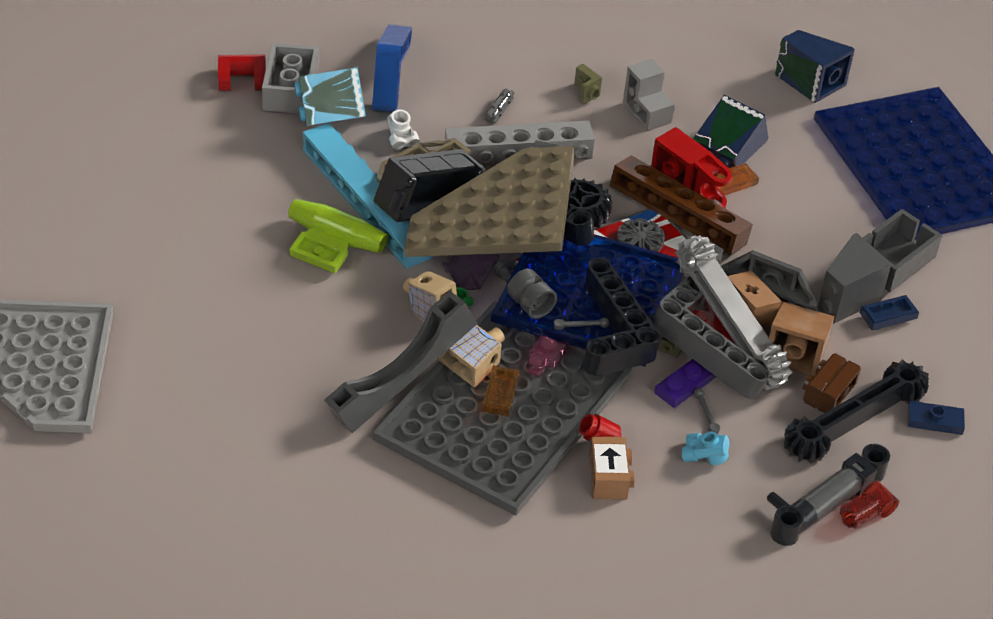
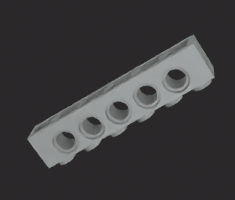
M590 121L445 128V141L456 138L471 150L470 156L480 164L500 163L524 148L533 147L535 140L564 147L573 146L574 159L593 157L595 139Z

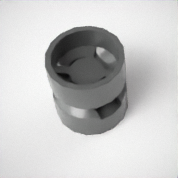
M532 269L519 271L512 277L507 286L508 295L516 303L520 304L521 308L532 319H539L547 315L557 302L556 293Z

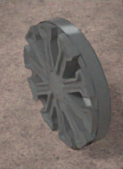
M641 218L633 221L630 219L619 226L617 242L624 251L632 255L651 256L661 251L664 246V232L662 228L658 227V224L652 221L647 222L646 219Z

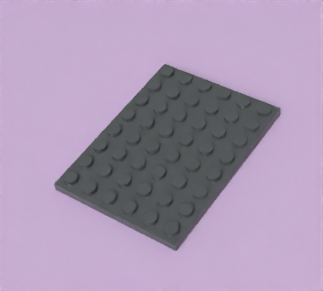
M494 301L476 321L477 325L486 332H489L494 327L499 328L503 332L505 339L501 342V359L499 364L476 387H473L442 362L438 361L373 431V440L517 516L581 438L579 426L582 419L587 414L600 415L631 377L632 369L629 368L600 376L590 375L583 368L586 346ZM499 375L509 376L515 381L510 408L504 413H493L486 407V399L491 381ZM501 376L494 379L487 402L489 409L492 411L502 412L508 408L514 386L510 378ZM498 380H500L499 385H502L500 382H506L507 385L504 383V386H508L507 381H510L509 388L503 387V389H499L502 386L497 385ZM497 390L499 391V394H502V395H504V393H502V392H506L505 397L499 395L500 398H503V399H505V400H502V399H499V398L494 397V396H497V397H498V395H497ZM498 400H500L499 404H501V405H503V406H505V407H502V406L499 405L498 408H499L500 410H498L496 407H494V406H497V404H495V403H493V402L498 403Z

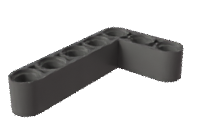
M687 277L661 300L651 318V322L659 334L740 395L748 399L757 398L770 377L768 369L693 314V311L697 309L704 296L692 277Z

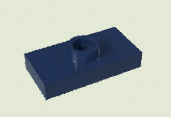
M907 295L861 306L859 312L872 331L915 320L919 315V311Z
M910 401L908 404V427L963 435L965 430L964 408Z

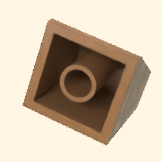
M787 302L782 303L772 323L769 339L773 345H780L782 352H787L786 358L792 362L788 366L790 370L815 376L816 369L822 360L835 316Z

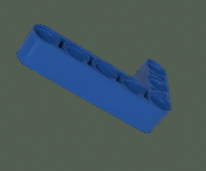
M388 24L377 43L372 110L394 112L398 108L401 63L410 48L412 27Z

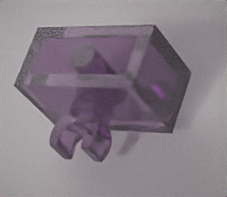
M499 253L447 255L450 261L443 262L442 265L445 272L450 273L453 281L456 283V287H462L466 290H480L500 255Z

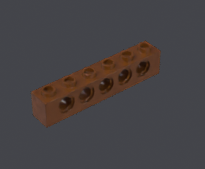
M632 155L614 165L609 186L692 234L708 237L710 242L721 247L723 252L730 256L747 245L753 226L752 223Z

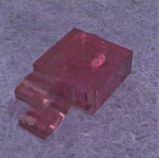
M541 335L530 350L529 363L532 366L528 370V374L539 377L545 366L554 368L565 353L566 344Z

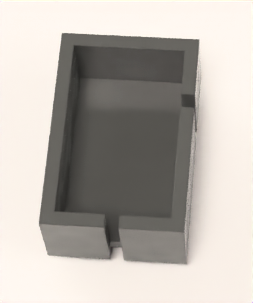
M903 209L872 230V234L868 233L863 237L865 241L891 263L885 289L889 292L936 257L942 234L924 223L920 227L915 244L914 240L920 220Z

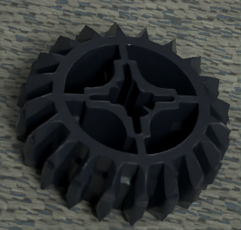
M575 177L571 180L568 203L588 211L592 216L593 227L600 228L601 224H606L612 211L611 195L608 194V189L603 188L602 184H595L594 180L586 181L585 178L577 180Z

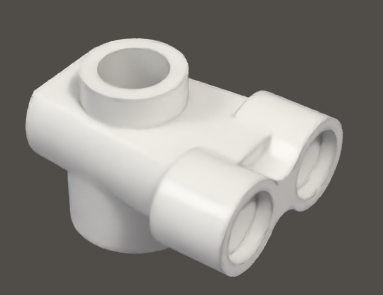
M395 110L387 117L391 132L389 140L394 150H400L403 147L410 148L420 143L417 132L413 131L409 125L411 116L405 110Z

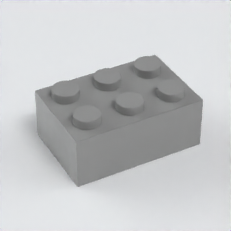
M272 43L262 85L263 111L299 114L298 107H302L301 97H296L294 83L298 82L299 76L319 73V47Z

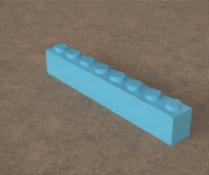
M326 123L303 132V151L363 220L388 234L386 247L406 269L432 259V256L405 257L404 246L410 221L396 222L373 202L379 186L377 182L378 175L373 173L367 166L366 161L355 153L350 144L346 143L338 130H335L330 123Z

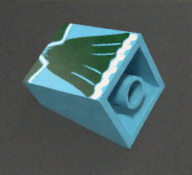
M358 67L299 76L298 82L294 83L296 97H301L302 107H298L300 121H305L306 126L366 116Z

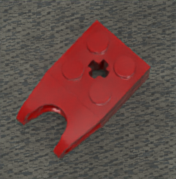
M677 127L655 138L651 167L704 197L720 202L721 204L719 205L726 208L727 198L719 189V187H724L731 183L732 172L726 165ZM718 174H722V175H724L726 178H724V179H719V178H717V175H718Z

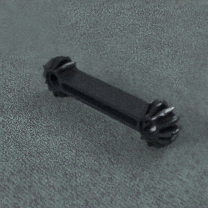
M903 359L899 363L892 361L891 365L884 371L881 381L816 419L808 420L804 416L800 421L794 418L784 433V448L789 450V457L797 456L799 462L807 459L810 464L814 459L821 461L830 451L832 441L900 401H905L907 404L910 401L919 402L928 391L929 373L923 371V366H915L914 361L911 363H906Z

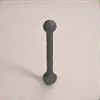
M605 317L594 321L564 322L561 319H556L553 327L556 330H562L564 327L601 326L602 328H607L610 322Z
M696 388L693 393L699 399L709 422L708 431L718 434L720 426L712 418L703 397L704 391L701 388Z

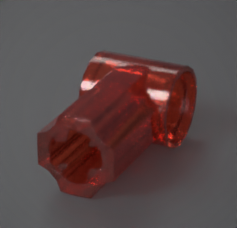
M879 480L870 483L860 496L841 506L839 513L843 523L849 529H857L877 516L886 518L891 515L898 507L899 500Z

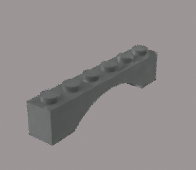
M449 291L429 308L418 334L395 360L369 376L345 381L324 401L336 418L349 431L355 432L478 324L466 303Z

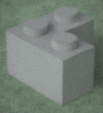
M653 59L627 67L623 104L647 131L672 123L675 110L673 101L662 92L665 72Z

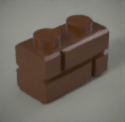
M836 353L832 354L827 361L821 360L816 369L815 376L809 375L803 384L802 389L805 390L804 403L813 408L817 407L823 413L840 405L857 384L861 372L860 366L850 360L846 361V358Z

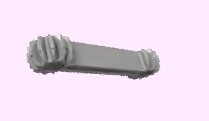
M700 235L688 237V239L679 243V250L675 252L678 256V261L675 263L680 265V273H685L686 278L692 277L735 344L768 369L770 377L763 388L772 390L788 382V376L792 374L788 366L792 362L787 360V352H782L780 345L772 344L716 260L718 253L714 251L715 244H710L708 237H701Z

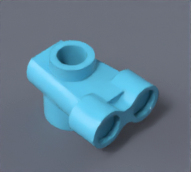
M707 432L704 435L701 433L687 434L686 446L682 448V459L684 462H696L698 459L706 458L710 465H720L729 457V438L727 435H717L715 432Z

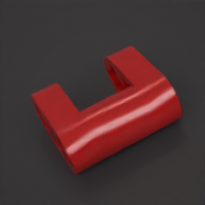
M266 54L218 55L219 91H231V76H254L255 91H262L266 72Z

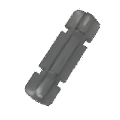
M507 88L502 90L491 105V108L486 112L485 119L487 122L497 123L514 99L513 90L509 91Z

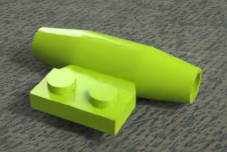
M300 199L293 200L289 207L288 217L308 229L305 232L302 231L289 249L290 256L336 274L348 257V247L376 253L383 252L386 247L388 234L362 218L326 204Z

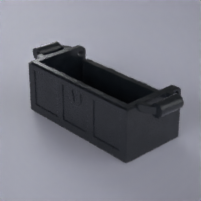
M463 149L390 157L373 202L396 222L410 221L412 215L484 173L486 170Z

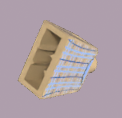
M430 271L424 272L416 278L410 277L403 284V290L409 294L412 313L423 322L429 308L449 291L457 296L455 282Z
M476 325L437 360L471 386L476 387L499 364L501 359V342L505 339L504 334L497 327L486 332Z

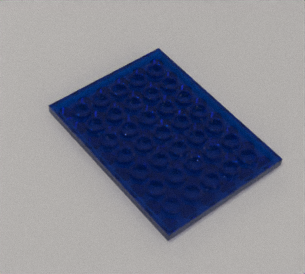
M940 87L815 111L814 120L885 219H889L899 210L903 209L920 220L915 240H917L920 227L924 223L940 234L993 223V154Z

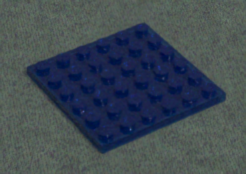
M594 234V240L586 245H576L563 239L562 251L522 253L492 312L491 322L586 350L587 343L590 340L616 334L611 324L607 328H602L601 326L564 327L562 330L554 329L553 325L556 319H561L564 322L594 321L605 317L585 287L588 262L591 259L603 258L611 263L650 320L661 300L680 284L684 273H680V265L675 263L678 261L676 257ZM532 269L543 279V282L557 295V302L554 308L542 318L532 319L521 308L520 304L516 303L508 295L507 286L510 280L521 270Z

